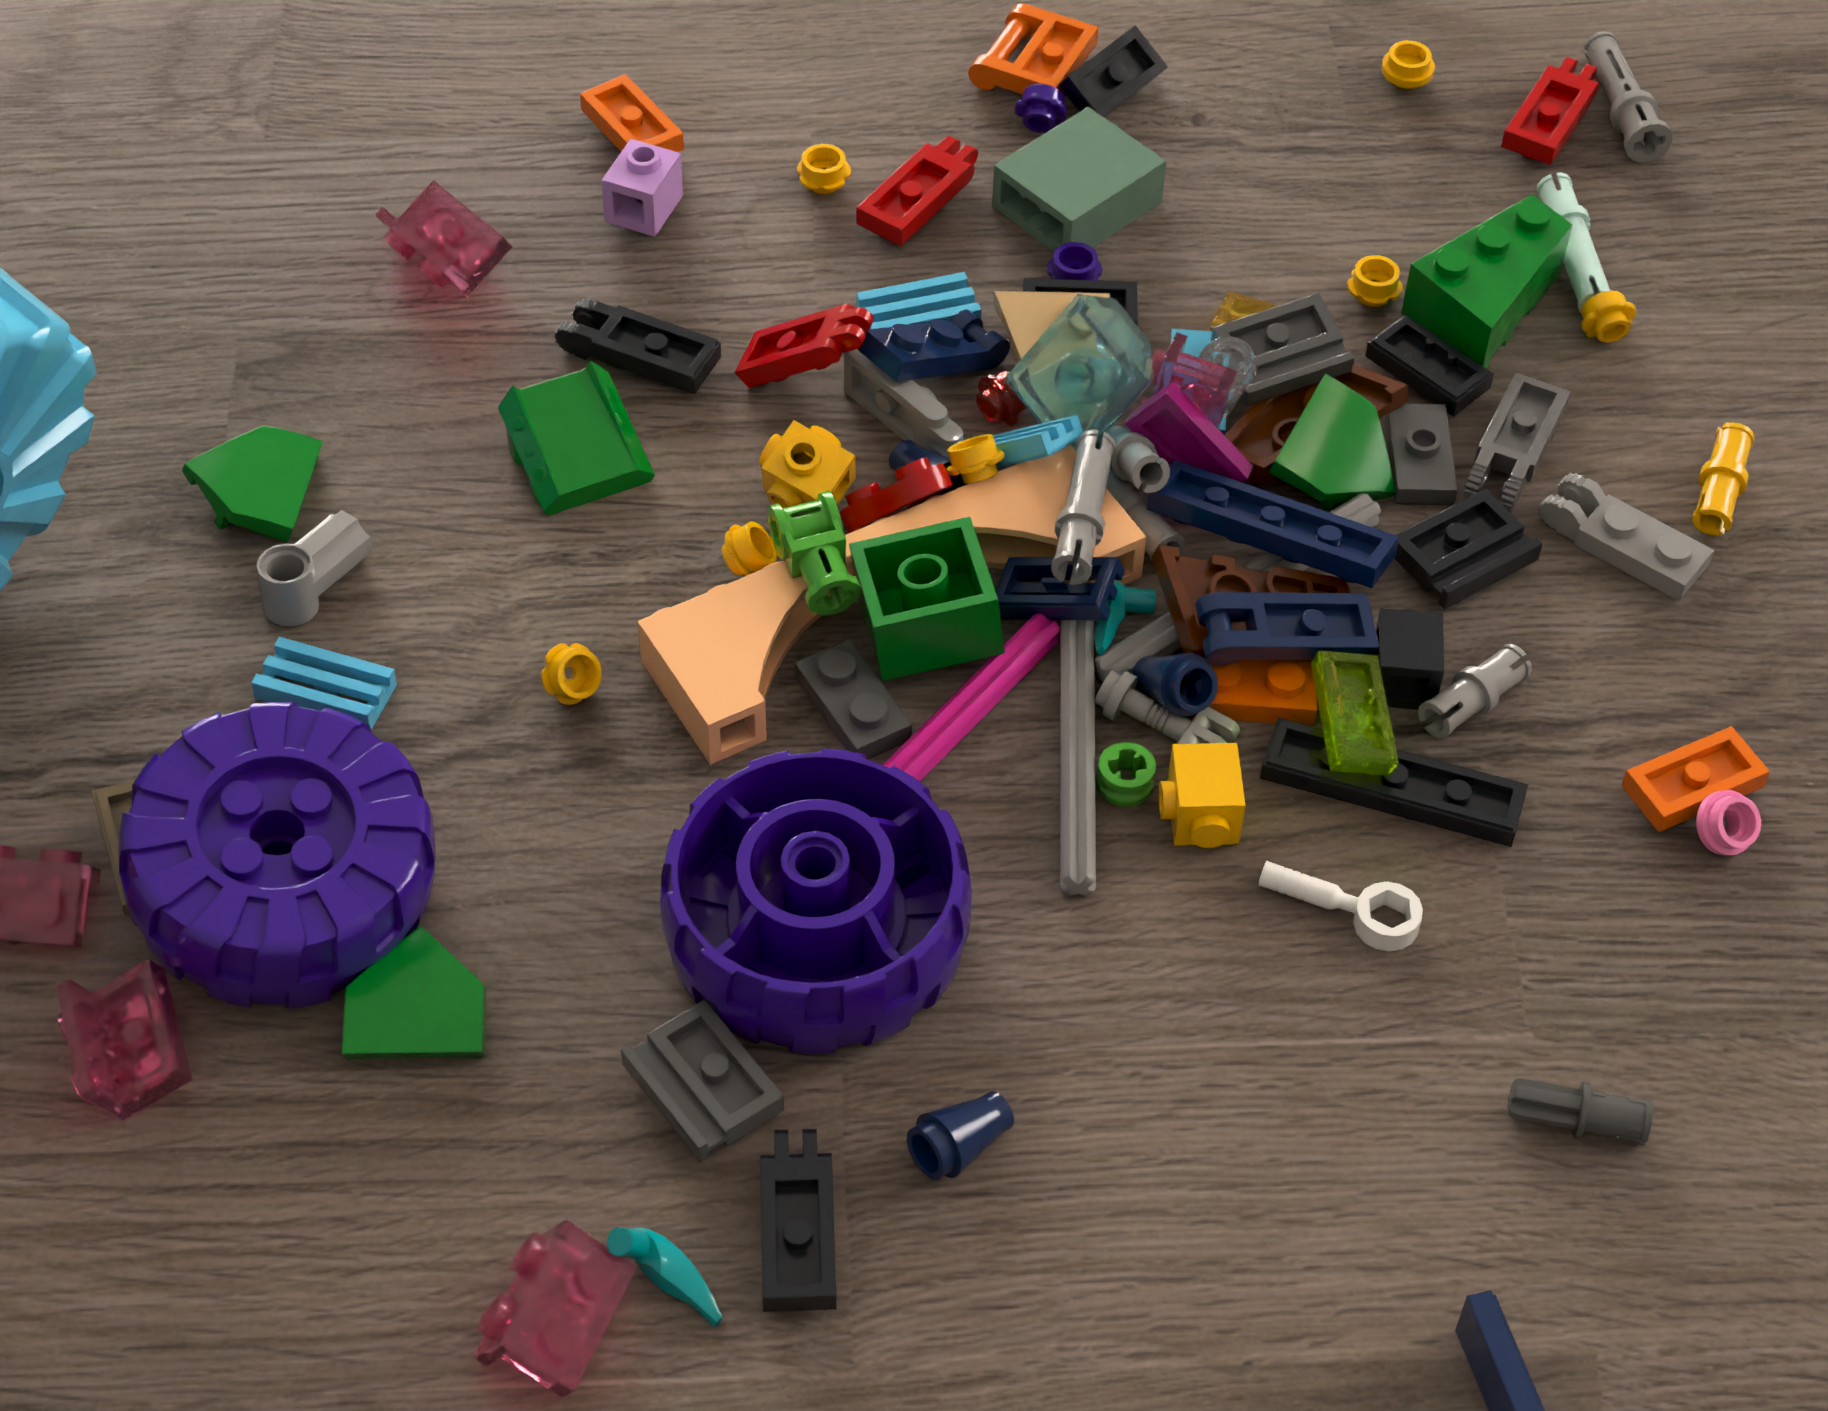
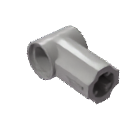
M341 510L336 515L331 514L297 543L272 546L259 556L256 568L263 609L266 617L272 623L293 627L313 619L319 610V596L372 552L371 537L362 529L358 519Z

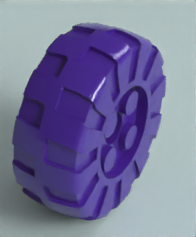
M297 702L251 704L249 709L224 716L218 712L182 730V737L161 755L155 752L132 784V806L129 813H122L118 842L119 874L130 916L135 926H138L143 933L149 951L158 962L178 980L186 977L208 990V997L251 1008L253 1003L284 1004L285 1009L330 1001L332 994L346 989L360 974L384 957L406 936L414 932L424 916L432 889L436 857L433 817L429 804L424 800L419 777L408 759L394 744L382 742L372 734L369 725L352 716L329 708H325L322 711L301 708Z
M822 748L820 752L790 754L788 750L749 761L748 767L725 780L719 777L704 789L690 804L689 816L681 830L674 829L672 832L661 873L660 895L662 927L671 954L672 964L684 988L696 1004L701 1000H705L728 1029L744 1039L756 1044L763 1040L776 1045L786 1046L790 1052L810 1054L836 1053L838 1047L862 1043L865 1046L872 1045L909 1027L911 1018L922 1008L928 1009L935 1005L948 988L960 962L963 946L965 945L970 928L972 889L967 855L960 832L947 810L940 811L932 801L930 790L896 766L888 768L866 760V755ZM924 861L929 872L901 891L896 878L914 865Z

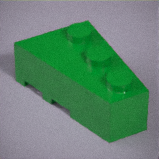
M1533 194L1411 263L1401 314L1408 316L1487 369L1490 359L1501 345L1505 346L1511 339L1519 321L1525 314L1529 315L1559 277L1572 224Z

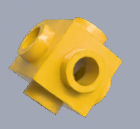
M793 420L783 436L776 433L770 438L760 455L759 465L762 466L763 490L766 491L767 498L773 504L779 503L782 508L815 501L818 494L825 491L832 493L838 506L856 479L855 455L842 448L841 442L826 429L816 425L811 426L809 429Z

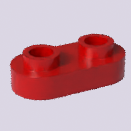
M924 457L894 471L898 482L882 490L878 482H875L846 495L845 499L848 507L839 513L847 533L849 534L866 527L880 518L890 517L912 508L930 497L939 495L953 487L944 464L939 463L931 466L928 458Z

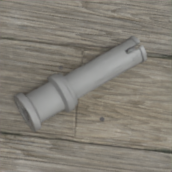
M1607 31L1593 34L1584 44V49L1587 50L1584 51V54L1589 59L1591 65L1597 67L1596 75L1612 105L1609 114L1611 124L1618 132L1623 133L1625 137L1623 145L1627 156L1633 161L1640 163L1658 159L1672 145L1673 134L1669 125L1659 120L1657 116L1659 108L1655 98L1649 92L1640 89L1630 66L1617 44L1616 37ZM1644 140L1647 146L1643 147L1640 141Z

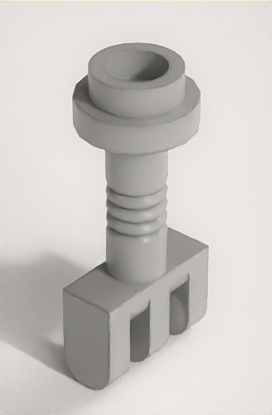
M1112 670L1102 683L1095 698V704L1103 708V716L1115 721L1124 712L1142 723L1146 722L1153 729L1157 728L1159 732L1177 741V744L1233 743L1240 733L1239 725L1234 720L1210 707L1198 712L1192 721L1186 717L1175 715L1164 706H1161L1160 703H1156L1153 699L1136 691L1135 687L1138 677L1127 671L1120 675Z

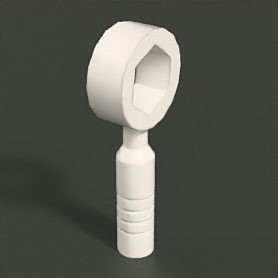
M1266 861L1263 867L1259 886L1278 891L1279 893L1328 910L1340 908L1354 913L1353 925L1356 934L1364 943L1375 949L1389 952L1402 950L1411 945L1418 936L1423 907L1415 893L1401 884L1392 882L1374 883L1365 888L1359 897L1344 893L1336 884L1313 876L1310 877L1307 874L1293 871ZM1386 905L1405 914L1406 922L1391 928L1372 919L1370 912Z

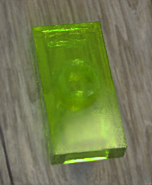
M1318 651L1311 661L1330 771L1390 776L1399 765L1378 655Z

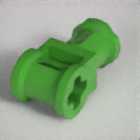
M830 491L821 492L815 501L782 508L779 503L769 505L767 516L775 549L781 560H785L791 578L803 576L808 589L805 600L809 611L822 616L833 615L846 610L852 603L857 601L861 594V587L858 579L855 576L849 575L845 567L846 537L843 532L839 509Z

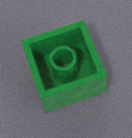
M970 516L849 543L854 576L858 579L861 587V594L858 600L882 681L1005 653L998 597Z

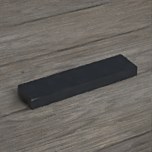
M1279 717L1260 774V779L1509 847H1512L1528 788V784Z

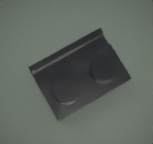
M1484 489L1398 533L1396 536H1399L1394 559L1427 592L1432 589L1440 597L1439 604L1446 609L1537 561L1542 543L1537 538L1531 541L1523 533L1525 526L1490 492Z

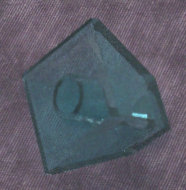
M1077 294L1004 379L1040 424L1077 415L1083 432L1098 430L1097 444L1103 437L1104 432L1107 433L1153 382L1150 340L1116 299ZM1077 441L1074 442L1073 444H1071V446L1074 448L1075 451H1077V450H1076Z

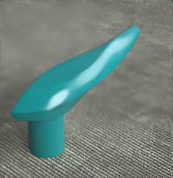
M1117 580L1113 582L1118 592L1115 600H1107L1106 602L1111 610L1108 620L1097 621L1094 634L1096 651L1100 656L1114 639L1118 625L1125 618V612L1154 614L1156 590L1125 587L1124 584Z
M616 1227L611 1230L607 1237V1248L612 1255L633 1259L647 1278L661 1290L688 1303L713 1327L722 1321L723 1316L704 1279L686 1255L667 1238L648 1228Z

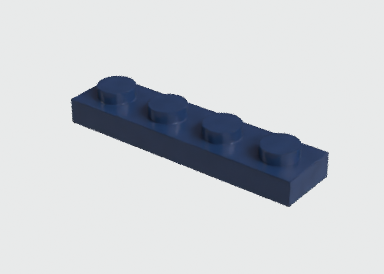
M1174 460L1169 466L1170 477L1167 484L1162 489L1148 494L1147 510L1167 516L1175 522L1189 524L1224 536L1232 542L1246 544L1281 556L1289 562L1301 563L1338 576L1349 583H1358L1373 588L1396 556L1399 536L1178 460Z

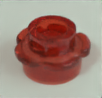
M1001 370L993 376L987 375L979 379V393L976 394L975 399L984 417L992 423L1002 420L1009 426L1015 425L1018 422L1017 416L1029 406L1028 397L1020 382L1006 370Z

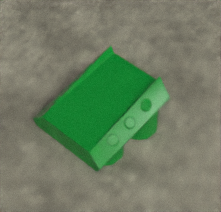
M591 360L585 369L522 389H517L512 385L498 406L507 429L509 452L514 462L525 468L529 477L531 493L535 501L541 505L544 513L548 516L649 483L655 477L652 466L609 372Z

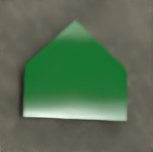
M1325 373L1274 461L1269 473L1321 501L1320 505L1323 511L1331 510L1335 504L1347 502L1360 493L1368 494L1369 497L1373 496L1375 501L1391 498L1395 493V487L1375 405Z
M263 425L184 464L182 472L191 486L195 484L199 486L217 515L214 522L219 530L227 528L230 522L288 543L323 441L296 432Z
M420 926L346 987L342 1054L346 1059L485 1057L486 987L444 946Z

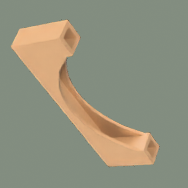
M1069 445L1048 457L1015 464L998 471L996 475L988 479L969 483L943 495L930 497L919 505L890 517L880 518L866 527L846 534L845 567L848 574L854 576L849 543L969 516L971 517L987 568L1004 570L1009 557H1055L1059 540L1055 534V524L1059 512L1066 505L1076 451ZM1106 488L1101 512L1105 521L1104 534L1100 543L1094 548L1093 557H1117L1125 569L1122 580L1117 581L1125 585L1142 577L1146 536ZM785 560L771 563L762 570L731 583L715 586L707 593L673 607L662 608L651 616L638 621L641 662L710 765L767 741L765 699L773 677L784 657L802 633L822 616L809 611L805 600L808 589L803 576L791 578ZM1087 580L1086 582L1095 583L1096 580Z

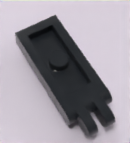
M788 1129L774 1130L775 1155H760L763 1312L837 1310L832 1153H817V1129H802L803 1154H789Z

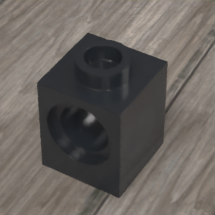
M1380 608L1376 625L1380 648L1372 658V672L1377 682L1372 706L1418 710L1421 704L1431 700L1440 692L1444 675L1443 613Z

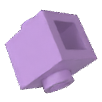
M630 139L602 178L605 222L656 237L683 197L681 153Z

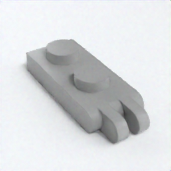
M857 349L844 353V392L904 441L912 440L920 447L949 458L947 449L963 441V430L947 417V408L937 400L935 395L928 388L919 386L913 380L896 382Z

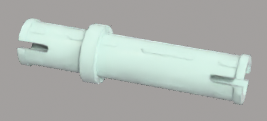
M1558 172L1556 173V178L1561 190H1556L1551 174L1540 180L1536 190L1543 203L1572 224L1563 262L1581 313L1582 306L1588 299L1601 292L1611 290L1589 234L1591 225L1588 212L1583 206L1578 204L1572 188L1571 178L1565 173Z

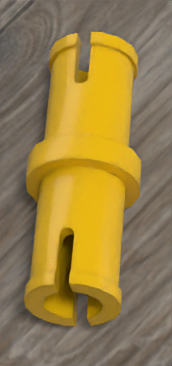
M1735 422L1725 423L1722 429L1720 427L1717 429L1711 458L1701 468L1699 484L1702 491L1697 509L1693 514L1692 522L1694 527L1704 534L1713 536L1723 535L1725 530L1729 531L1731 529L1737 497L1741 496L1746 490L1749 475L1745 467L1755 436L1753 431L1743 424Z

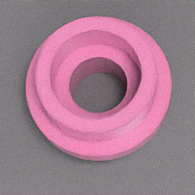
M1732 790L1716 791L1709 794L1699 806L1696 817L1697 832L1702 843L1711 852L1723 856L1736 855L1745 851L1758 838L1761 830V816L1757 806L1739 792ZM1723 816L1725 817L1727 823L1726 830L1723 826Z

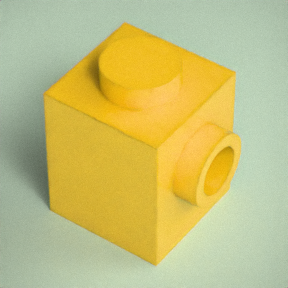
M1237 743L1172 744L1168 780L1160 781L1158 799L1160 819L1171 820L1174 846L1197 845L1203 848H1214L1221 845L1239 844L1246 805Z

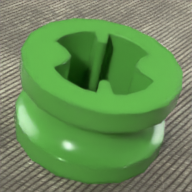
M1132 742L1115 743L1106 748L1099 757L1096 786L1100 795L1107 802L1121 807L1137 806L1148 800L1153 792L1156 761L1153 754L1145 747ZM1118 770H1132L1131 776L1135 777V779H1120L1121 772Z

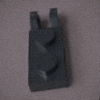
M586 298L584 300L580 299L572 309L571 315H573V320L576 321V324L574 321H563L554 332L555 342L558 343L564 352L573 353L576 357L584 360L592 357L692 394L697 392L721 358V343L718 342V339L620 305L616 308L599 301L593 302L592 299L588 300Z

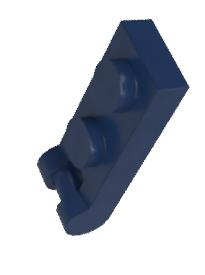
M964 309L948 321L937 319L930 323L895 324L893 327L869 329V331L865 332L866 337L862 346L857 349L893 380L899 382L996 368L1007 357L1010 343L996 331L987 332L984 330L982 320L970 310Z
M1215 592L1200 597L1195 603L1198 622L1201 626L1206 627L1207 637L1203 640L1205 658L1213 666H1226L1239 660H1340L1342 658L1371 660L1380 648L1367 593ZM1231 622H1245L1246 630H1232Z

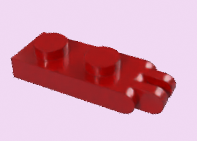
M1566 57L1559 68L1549 65L1505 129L1501 147L1519 153L1529 159L1552 165L1597 94L1599 82L1594 81L1597 67L1586 64L1580 74L1576 75L1574 72L1578 61L1570 57Z
M947 136L936 147L926 143L856 207V224L902 246L971 181L975 171L974 164L978 157V150L970 145H964L960 149V141L951 136Z
M843 304L755 331L734 373L748 388L772 381L781 382L792 375L809 370L825 369L831 364L839 362L843 353L859 349L862 346L866 337L865 332L869 331L874 317L865 308H855L852 305Z

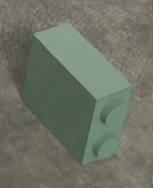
M1087 107L994 165L992 207L1053 252L1059 246L1069 242H1080L1093 248L1162 203L1166 161L1153 150L1148 149L1122 131L1116 124L1108 121L1090 107Z

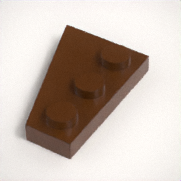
M1353 364L1351 372L1333 377L1375 405L1379 419L1407 403V384ZM1320 382L1253 404L1224 435L1253 465L1248 479L1266 485L1277 478L1270 474L1269 471Z
M1158 544L1151 557L1183 653L1197 654L1205 660L1203 640L1207 637L1206 627L1201 626L1198 622L1195 603L1206 594L1215 592L1351 593L1348 583L1339 577L1274 566L1269 572L1235 566V558L1212 554L1209 561L1180 556V548ZM1231 622L1232 630H1246L1245 622Z

